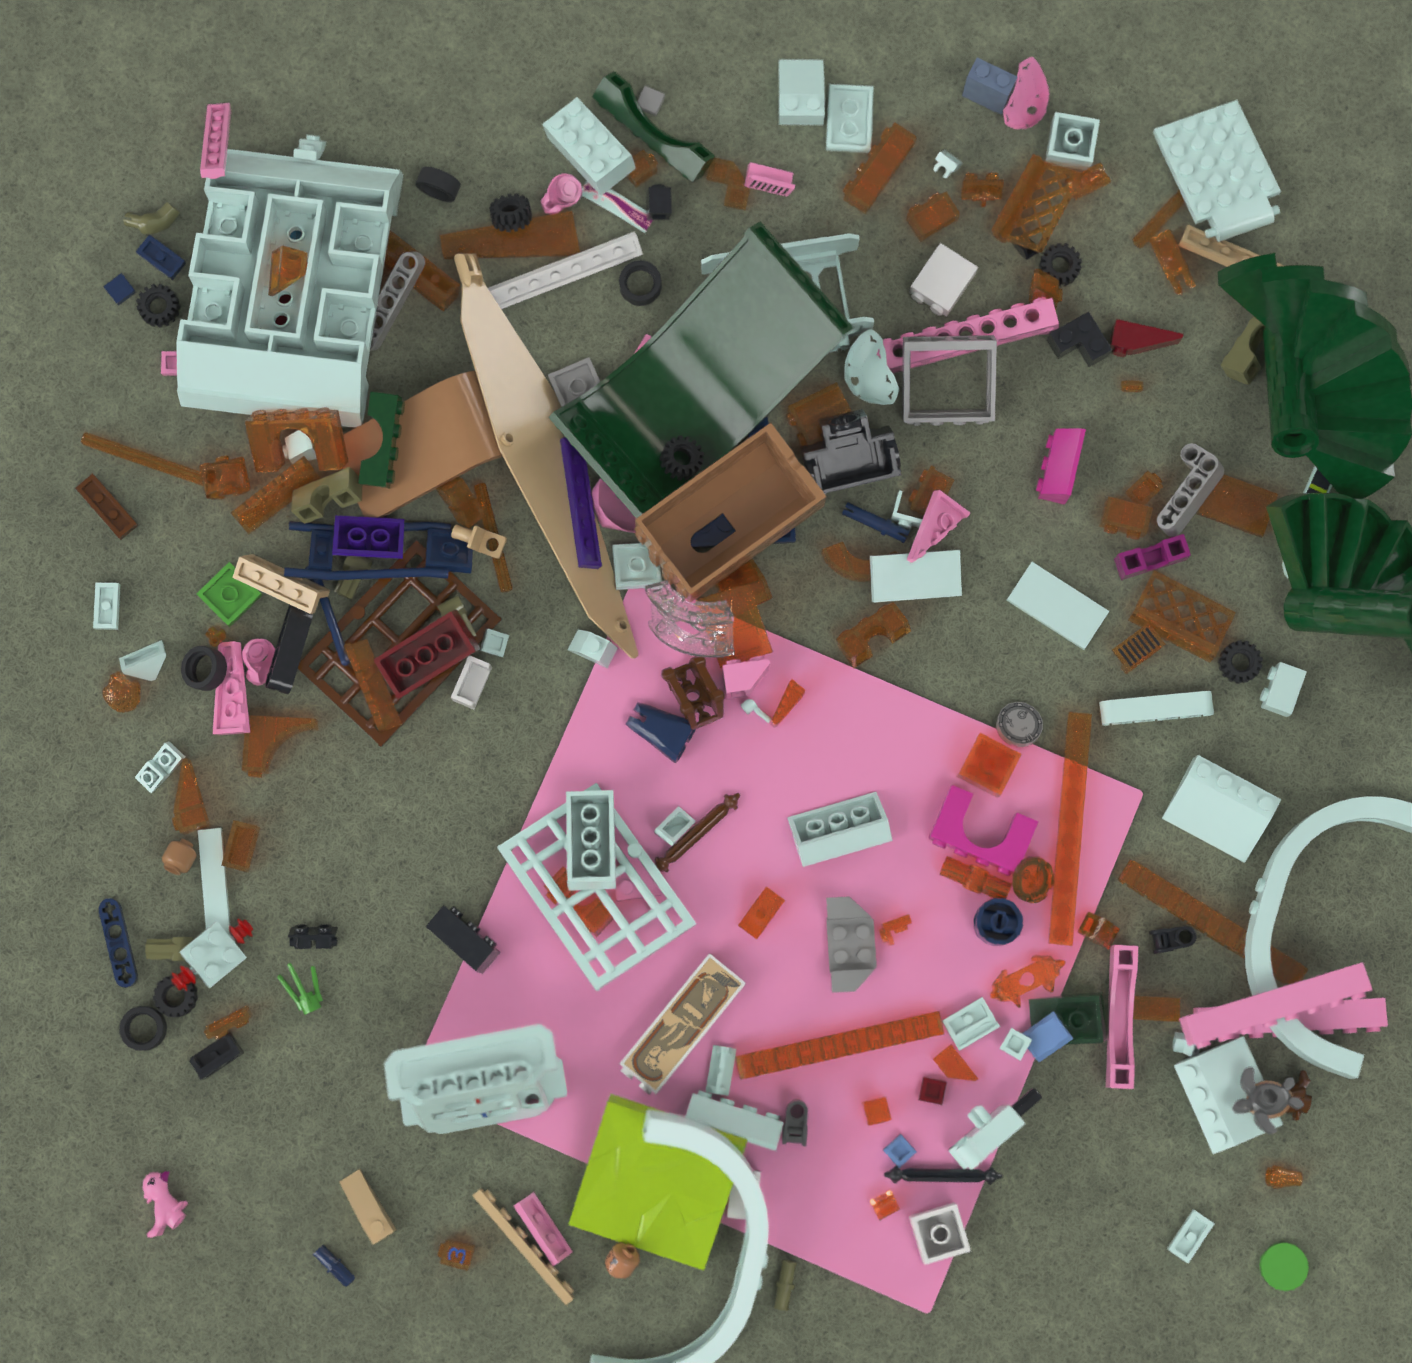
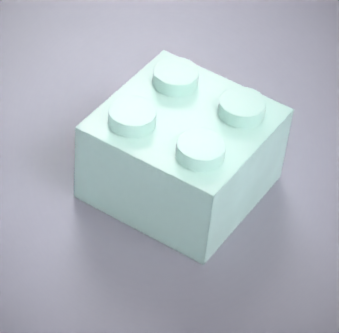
M1055 112L1051 122L1045 164L1089 171L1093 163L1100 120Z

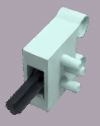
M1031 1088L1012 1106H999L991 1114L982 1105L975 1106L968 1114V1117L976 1127L948 1150L963 1170L967 1167L972 1170L1025 1124L1020 1117L1041 1100V1094L1035 1088Z

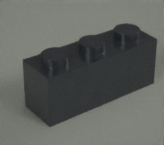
M443 905L425 927L471 968L483 974L500 954V951L495 948L497 943L487 935L485 938L478 932L481 929L472 921L467 923L463 920L462 916L464 914L456 907L452 906V908Z

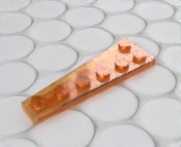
M573 211L532 218L528 226L525 225L524 229L518 228L516 232H514V229L511 232H506V229L501 232L492 225L440 235L444 259H454L456 254H476L478 259L564 257L580 253Z

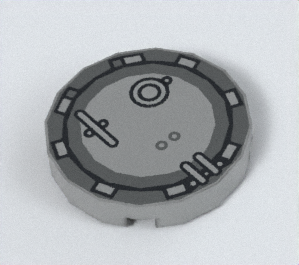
M1014 702L1006 705L1000 711L997 717L996 729L999 736L1006 743L1017 745V747H1026L1032 745L1039 738L1043 730V721L1040 713L1033 706L1023 702Z

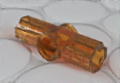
M948 856L939 873L940 876L962 884L961 886L967 890L978 894L983 893L991 898L1006 899L1012 885L1010 882L989 874L990 872L972 864L969 866Z

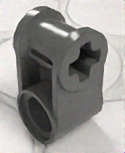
M795 1099L787 1105L782 1144L784 1145L788 1142L799 1143L806 1147L808 1108L802 1100ZM796 1104L801 1105L804 1108L803 1114L800 1117L792 1116L790 1113L792 1106Z

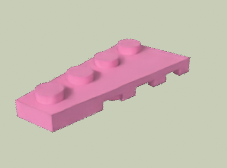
M235 641L222 642L218 644V651L226 659L227 671L223 682L215 691L213 734L250 733L241 643Z

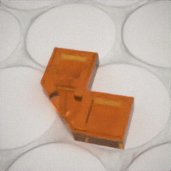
M714 158L709 166L707 181L728 185L724 206L746 211L750 187L745 186V178L733 161Z

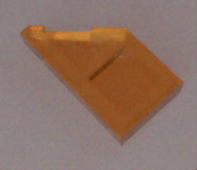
M951 1044L932 1059L947 1078L978 1080V1077Z

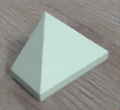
M158 641L119 658L123 674L149 681L156 680L166 658L163 641Z
M678 806L654 832L673 846L696 821Z

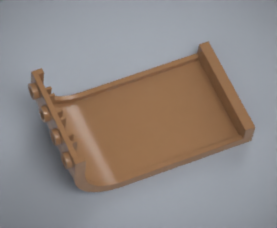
M469 371L447 378L404 401V413L399 418V424L402 426L401 436L396 440V447L399 450L397 461L393 462V470H395L394 484L390 485V489L362 486V501L358 502L364 517L383 518L471 469L503 457L498 448L476 371ZM373 418L362 424V426H358L331 441L330 443L342 469L350 467L359 476L361 461L374 456L382 445L383 433L379 423Z

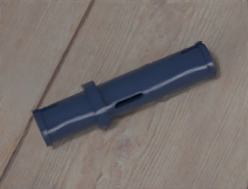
M847 502L845 507L852 510L853 513L844 509L843 516L875 529L884 536L888 535L905 543L907 538L898 533L900 532L908 536L909 529L892 523V520L889 518L887 520Z

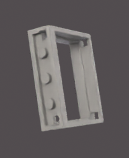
M995 336L903 337V422L918 426L921 425V422H930L931 425H943L944 422L965 425L966 422H975L976 424L983 425V423L995 421L997 340ZM987 350L986 409L910 410V351Z

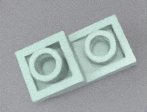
M307 135L306 139L299 140V148H294L293 158L316 161L323 154L326 142L320 141V136Z
M170 741L166 742L154 758L146 762L135 778L150 793H153L172 774L186 756Z

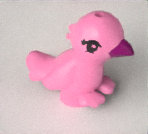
M169 1171L162 1173L151 1172L143 1180L144 1198L148 1199L147 1203H150L152 1200L155 1201V1224L147 1233L148 1238L162 1236L166 1226L175 1229L186 1216L182 1210L185 1209L188 1202L181 1201L178 1203L168 1191Z

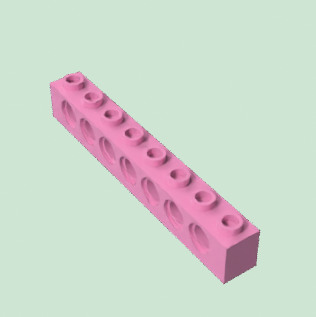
M1040 297L1033 300L1031 304L1024 305V303H1018L1005 311L995 309L990 311L989 315L982 317L980 315H973L968 317L967 321L960 323L958 321H950L941 328L928 327L923 329L922 333H905L896 340L891 338L883 339L887 366L893 373L902 371L903 356L896 357L893 353L898 348L903 349V337L960 336L963 331H969L972 333V336L994 335L998 346L1054 331L1059 328V322L1052 298ZM1030 313H1035L1039 318L1035 322H1030L1026 319V316ZM1008 319H1013L1017 324L1012 328H1008L1004 325V322ZM985 325H991L994 327V331L986 334L982 331V328ZM979 350L910 351V369Z

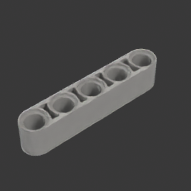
M406 252L402 254L379 294L372 335L373 343L370 351L376 350L382 345L422 272L425 259L421 253ZM410 256L415 259L416 264L414 268H411L408 264ZM399 276L404 278L405 284L403 288L398 285L397 280ZM389 296H391L394 300V305L392 308L389 307L387 304V298ZM378 315L383 319L382 327H379L376 323Z

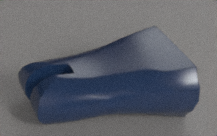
M637 702L633 710L647 719L643 723L641 720L629 716L625 724L668 759L677 763L686 749L685 743H689L696 729L691 730L688 720L684 717Z

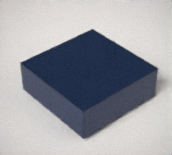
M122 273L103 286L118 306L136 293Z

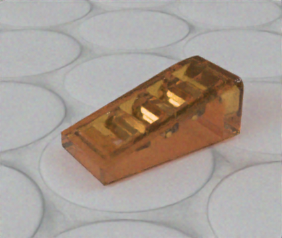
M793 679L789 681L772 718L771 725L774 728L782 722L805 695V689Z

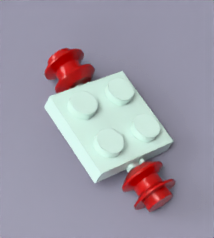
M237 919L238 925L236 927L229 926L230 935L216 921L180 950L179 953L191 967L180 966L181 972L179 974L172 972L174 978L171 981L179 991L182 989L188 991L187 985L189 983L196 984L195 975L197 974L206 986L211 988L247 957L235 942L245 944L244 937H253L251 932L254 929L247 920L241 921Z

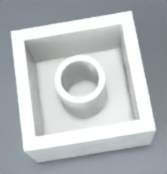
M953 1202L909 1216L923 1264H930L971 1251L956 1203Z

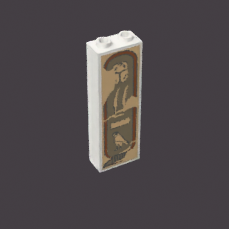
M709 953L620 1062V1065L623 1067L620 1071L630 1079L636 1077L641 1082L639 1087L649 1095L651 1092L657 1094L746 983Z

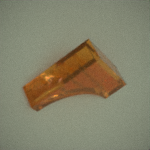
M249 715L250 733H244L242 771L248 773V777L262 778V774H269L271 761L279 747L294 735L306 731H318L319 721L313 718Z

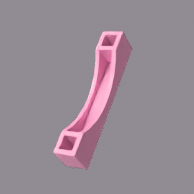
M1110 946L1106 1088L1134 1089L1133 1005L1138 969V946Z

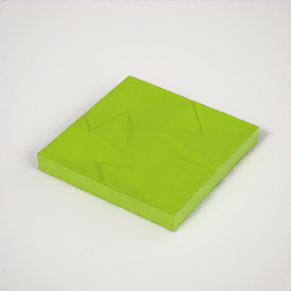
M610 1094L568 1225L618 1242L632 1244L634 1247L704 1270L733 1186V1181L719 1166L698 1153L675 1146L645 1142L643 1127L647 1110L664 1111ZM715 1129L737 1147L743 1155L748 1139Z

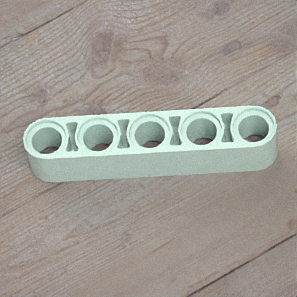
M1211 691L1099 702L1102 726H1108L1109 723L1119 725L1129 724L1132 721L1140 723L1155 721V719L1161 721L1178 719V717L1182 719L1201 717V715H1214Z

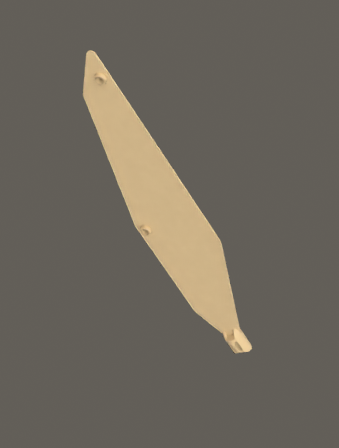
M456 254L454 261L462 284L460 321L498 448L587 616L630 658L635 659L638 657V650L620 592L616 590L615 575L595 510L594 515L602 567L599 569L578 567L560 440L565 436L549 419V416L554 411L561 408L558 398L483 282V275L476 254Z

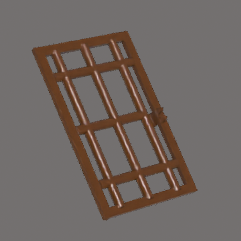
M416 540L405 551L403 559H398L389 569L405 568L416 554L423 559L416 568H425L426 548ZM451 572L448 573V579L444 578L449 583L448 586L438 596L433 594L419 581V577H405L402 583L359 626L344 644L348 652L374 626L392 642L386 650L388 651L414 635L436 610L439 611L437 606L444 603L455 590L475 607L467 616L471 625L481 614L488 619L476 633L477 637H475L478 645L483 640L485 630H493L502 618L494 613ZM380 578L337 623L340 633L354 619L360 620L364 618L367 605L393 578ZM412 586L430 604L398 636L380 618ZM330 631L299 662L298 669L378 743V746L382 747L462 661L431 679L401 713L394 706L402 698L397 699L395 694H393L386 701L368 684L379 671L375 662L361 677L349 665H342L337 651L334 652L328 647L333 642ZM323 654L328 660L315 673L309 666ZM334 666L354 683L342 697L323 680ZM360 690L380 707L368 721L349 704ZM388 714L393 721L380 733L374 727Z

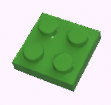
M230 562L197 593L229 627L262 596L256 588L232 578L235 567Z

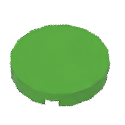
M1285 1242L1274 1243L1262 1254L1259 1264L1264 1280L1274 1289L1282 1291L1294 1290L1301 1286L1307 1278L1309 1269L1308 1261L1303 1251L1295 1245Z

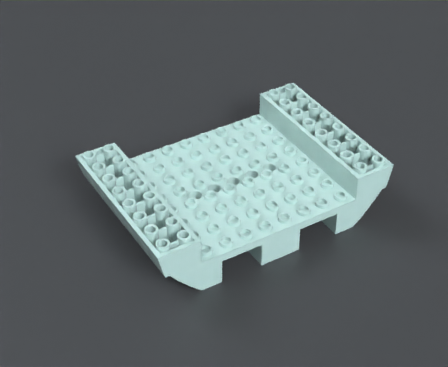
M227 149L225 176L217 179L206 178L204 191L209 203L203 233H196L188 275L193 284L188 320L180 319L178 330L177 393L181 406L353 428L362 426L369 388L366 371L391 219L392 216H397L403 173L400 170ZM298 230L302 232V236L299 239L294 240L290 238V234L293 231ZM290 252H297L299 254L298 258L294 261L287 260L286 256ZM287 273H293L295 278L291 282L283 281V276ZM284 294L291 296V300L286 304L279 302V298ZM279 316H286L288 318L287 322L283 325H277L275 320Z

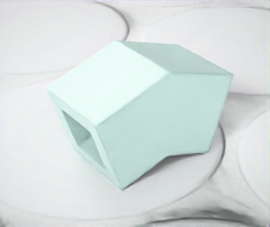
M1175 1032L1172 1043L1174 1052L1184 1053L1190 1057L1199 1053L1200 1048L1197 1049L1196 1044L1188 1046L1184 1033Z

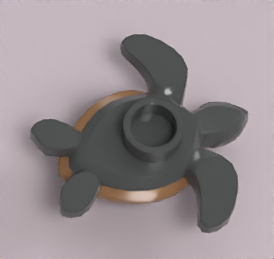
M1248 1067L1243 1071L1240 1079L1241 1087L1247 1094L1246 1099L1242 1098L1236 1101L1232 1110L1237 1114L1252 1113L1255 1124L1267 1134H1275L1277 1128L1269 1119L1280 1117L1290 1107L1301 1109L1304 1104L1299 1098L1293 1097V1093L1290 1091L1295 1084L1294 1078L1288 1077L1282 1085L1268 1080L1255 1084L1254 1068Z

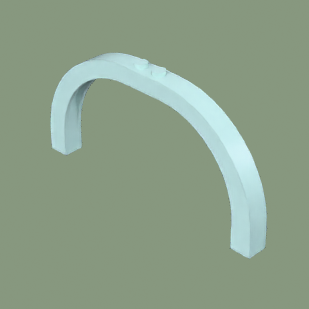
M1369 796L1339 801L1304 818L1283 837L1271 855L1263 877L1259 878L1256 884L1255 891L1258 894L1256 900L1252 901L1249 908L1251 917L1246 934L1245 967L1252 996L1277 989L1271 965V935L1290 870L1302 850L1321 832L1330 827L1349 822L1382 823L1412 833V803L1394 798ZM1285 1017L1276 1019L1278 1024L1270 1026L1273 1033L1302 1059L1334 1074L1349 1079L1358 1078L1364 1058L1363 1054L1337 1046L1320 1038L1307 1029L1297 1018L1286 1021Z
M647 1110L643 1127L645 1142L675 1146L698 1153L719 1166L733 1181L741 1194L745 1206L746 1230L734 1284L725 1308L712 1326L699 1338L675 1352L655 1358L631 1360L592 1354L590 1363H714L729 1349L744 1328L751 1313L756 1292L762 1287V1276L760 1275L762 1268H766L768 1255L766 1254L768 1216L764 1197L755 1173L738 1148L722 1134L699 1121L685 1116Z

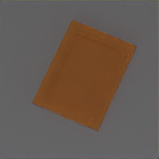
M749 583L696 599L720 668H723V665H727V661L740 659L743 662L748 661L752 657L773 652Z

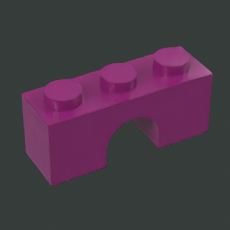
M1184 534L1162 540L1151 547L1144 549L1139 547L1119 553L1114 558L1120 579L1125 580L1186 561L1191 556Z

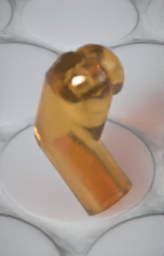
M213 626L205 633L206 637L209 638L210 645L213 647L220 645L227 636L223 629L216 630Z

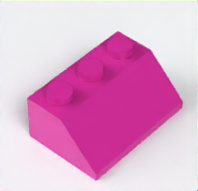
M1055 429L1053 435H1048L1046 448H1049L1048 457H1043L1041 464L1044 475L1043 478L1038 479L1036 491L1039 492V499L1065 505L1072 493L1086 429Z

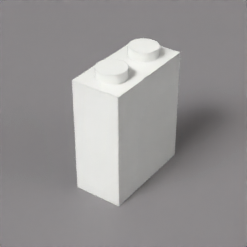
M940 243L911 285L909 293L912 294L911 297L916 302L921 304L924 302L929 305L933 313L939 316L943 314L947 317L975 276L978 267Z

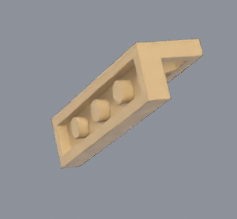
M254 554L239 556L232 577L309 614L315 613L319 599L328 597L330 593L329 589L305 578L284 577V568Z

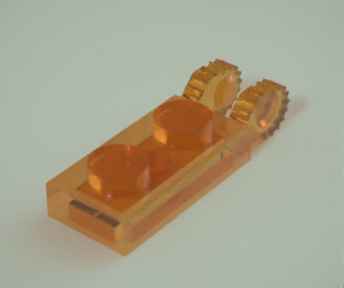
M1168 229L1149 239L1167 280H1170L1176 294L1180 295L1183 293L1182 286L1176 278L1181 274L1190 289L1195 287V282L1189 272L1190 269L1172 230Z

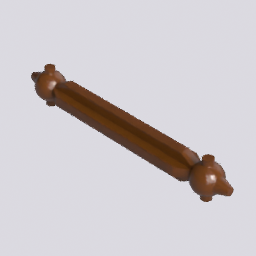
M725 794L724 803L715 806L666 851L664 858L656 857L655 866L658 870L668 872L669 863L677 861L727 815L729 809L736 810L740 794Z

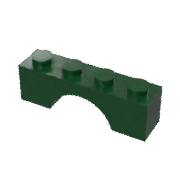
M378 392L370 393L368 415L379 423L383 433V441L380 449L374 456L361 461L358 484L390 489V485L394 484L395 470H393V462L397 461L399 451L398 447H396V440L400 438L402 430L399 418L400 415H403L405 402L402 401V397L399 395Z

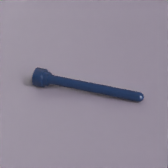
M309 579L310 581L325 587L323 580ZM320 598L319 600L341 664L347 666L350 663V659L329 598Z

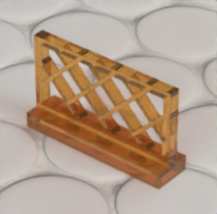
M1033 154L992 228L995 238L1002 243L1008 241L1042 253L1083 178L1082 173L1043 161L1041 156ZM1046 169L1054 171V177L1043 181L1042 176ZM1069 176L1074 178L1071 184L1062 187L1061 179ZM1058 181L1060 189L1047 193L1045 186ZM1043 188L1045 195L1033 200V192ZM1062 194V202L1052 206L1050 199ZM1047 200L1050 208L1037 213L1035 205ZM1032 207L1035 214L1022 219L1021 214L1023 210ZM1052 213L1053 218L1051 222L1042 225L1039 218ZM1037 219L1039 227L1027 232L1024 224ZM1022 226L1023 234L1016 237L1010 235L1013 229ZM1041 232L1042 238L1039 244L1030 242L1029 237Z
M303 456L233 510L231 514L250 535L292 502L293 490L321 478L306 457Z
M1154 570L1128 620L1144 629L1148 628L1153 634L1210 663L1217 655L1219 646L1236 612ZM1155 578L1164 582L1166 590L1155 592L1153 587ZM1172 592H1183L1186 601L1176 603ZM1168 594L1171 605L1161 607L1157 596ZM1153 598L1156 609L1148 610L1142 607L1143 601ZM1198 601L1204 603L1207 611L1196 614L1193 603ZM1188 604L1192 616L1181 618L1178 607ZM1173 609L1177 620L1169 621L1165 619L1163 611ZM1221 612L1227 615L1228 618L1225 623L1217 625L1213 614ZM1208 615L1212 626L1202 629L1198 618ZM1194 619L1197 631L1190 632L1185 629L1183 622ZM1214 630L1217 637L1215 644L1206 640L1205 632Z

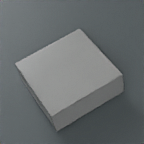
M644 86L638 99L640 108L647 113L657 116L665 94Z

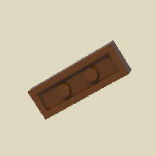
M93 473L75 488L120 540L138 526Z

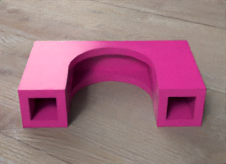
M951 785L929 836V839L933 840L932 844L943 849L946 846L955 849V854L967 858L968 855L976 858L975 862L982 866L988 867L989 864L998 868L997 872L1009 877L1011 874L1014 875L1016 867L1025 856L1038 821L1016 813L1003 841L999 845L992 848L978 847L969 841L963 829V819L973 793Z

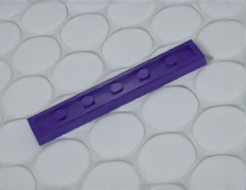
M563 437L560 440L578 567L599 569L602 567L587 462L575 447L570 444L569 440Z

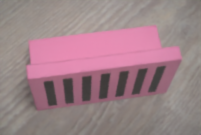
M749 163L745 181L746 187L788 196L795 188V185L791 184L793 173Z

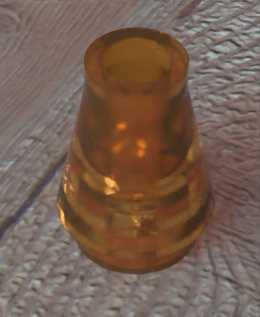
M1273 1165L1266 1169L1265 1182L1267 1186H1271L1273 1189L1301 1186L1303 1175L1301 1172Z

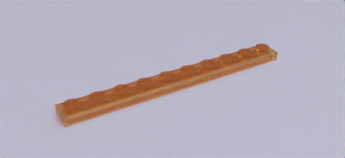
M1068 712L1048 937V944L1073 946L1092 714Z

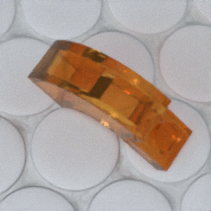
M844 542L822 549L821 555L826 564L839 576L855 582H871L870 560H861L851 555L846 549Z

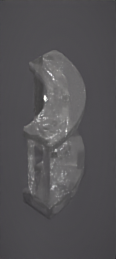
M667 580L645 586V593L651 601L652 620L648 621V626L661 642L676 651L697 657L722 658L735 654L733 643L734 616L726 600L719 602L696 601V603L686 601L684 596L676 592ZM675 622L689 623L694 629L701 632L693 635L682 630Z

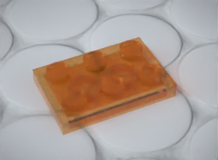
M1223 475L1200 506L1197 515L1262 538L1270 519L1266 507L1277 499L1278 494Z

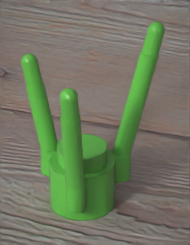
M288 963L287 966L301 996L297 997L281 975H278V979L296 1003L299 1011L302 1010L304 1015L321 1008L320 1001L323 998L320 994L315 966L311 967L315 995H313L312 991L305 992L293 965Z

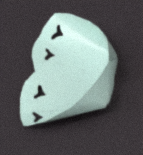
M868 329L850 347L845 360V382L854 395L857 397L860 395L859 398L868 403L880 405L893 404L898 396L899 387L893 372L887 366L883 339L874 330ZM870 335L873 337L874 340L877 341V343L870 341V340H871ZM878 349L880 350L879 354L881 355V358L878 355H876L878 353ZM886 375H888V380H890L891 383H890V382H886V379H887ZM851 377H858L859 383L856 386L852 384Z

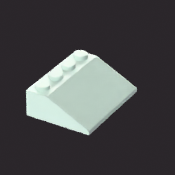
M1197 755L1192 759L1162 819L1245 863L1272 819L1281 799Z
M1244 1036L1196 1054L1193 1057L1183 1059L1174 1065L1213 1154L1265 1133L1255 1124L1252 1113L1237 1114L1232 1110L1236 1101L1242 1098L1246 1099L1247 1097L1240 1084L1241 1075L1246 1068H1254L1255 1084L1264 1081ZM1280 1117L1269 1119L1276 1128L1283 1125Z

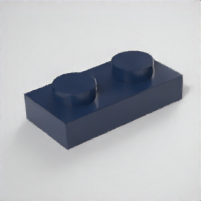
M150 234L136 250L137 255L172 281L186 264L185 260Z

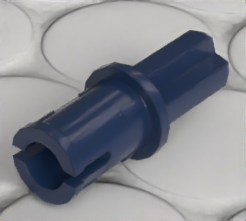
M324 1244L313 1254L327 1269L326 1272H330L344 1287L349 1286L354 1281L355 1276L340 1262L342 1259H337Z

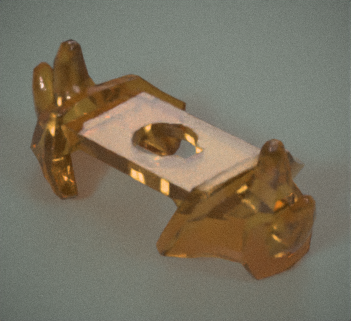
M1034 955L1031 957V960L1036 962L1009 975H1007L1008 971L1006 969L1002 970L1001 974L992 983L990 997L997 999L999 1002H1013L1020 1008V995L1041 985L1047 991L1054 992L1055 979L1060 975V969L1066 962L1064 960H1055L1051 956ZM1030 972L1034 976V982L1030 986L1020 985L1019 983L1022 974Z

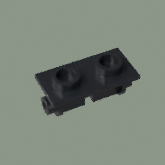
M306 924L295 925L291 927L288 937H290V947H294V949H311L312 941L315 940L316 949H332L333 946L338 944V939L335 937L338 927H332L330 924H321L318 927H308Z

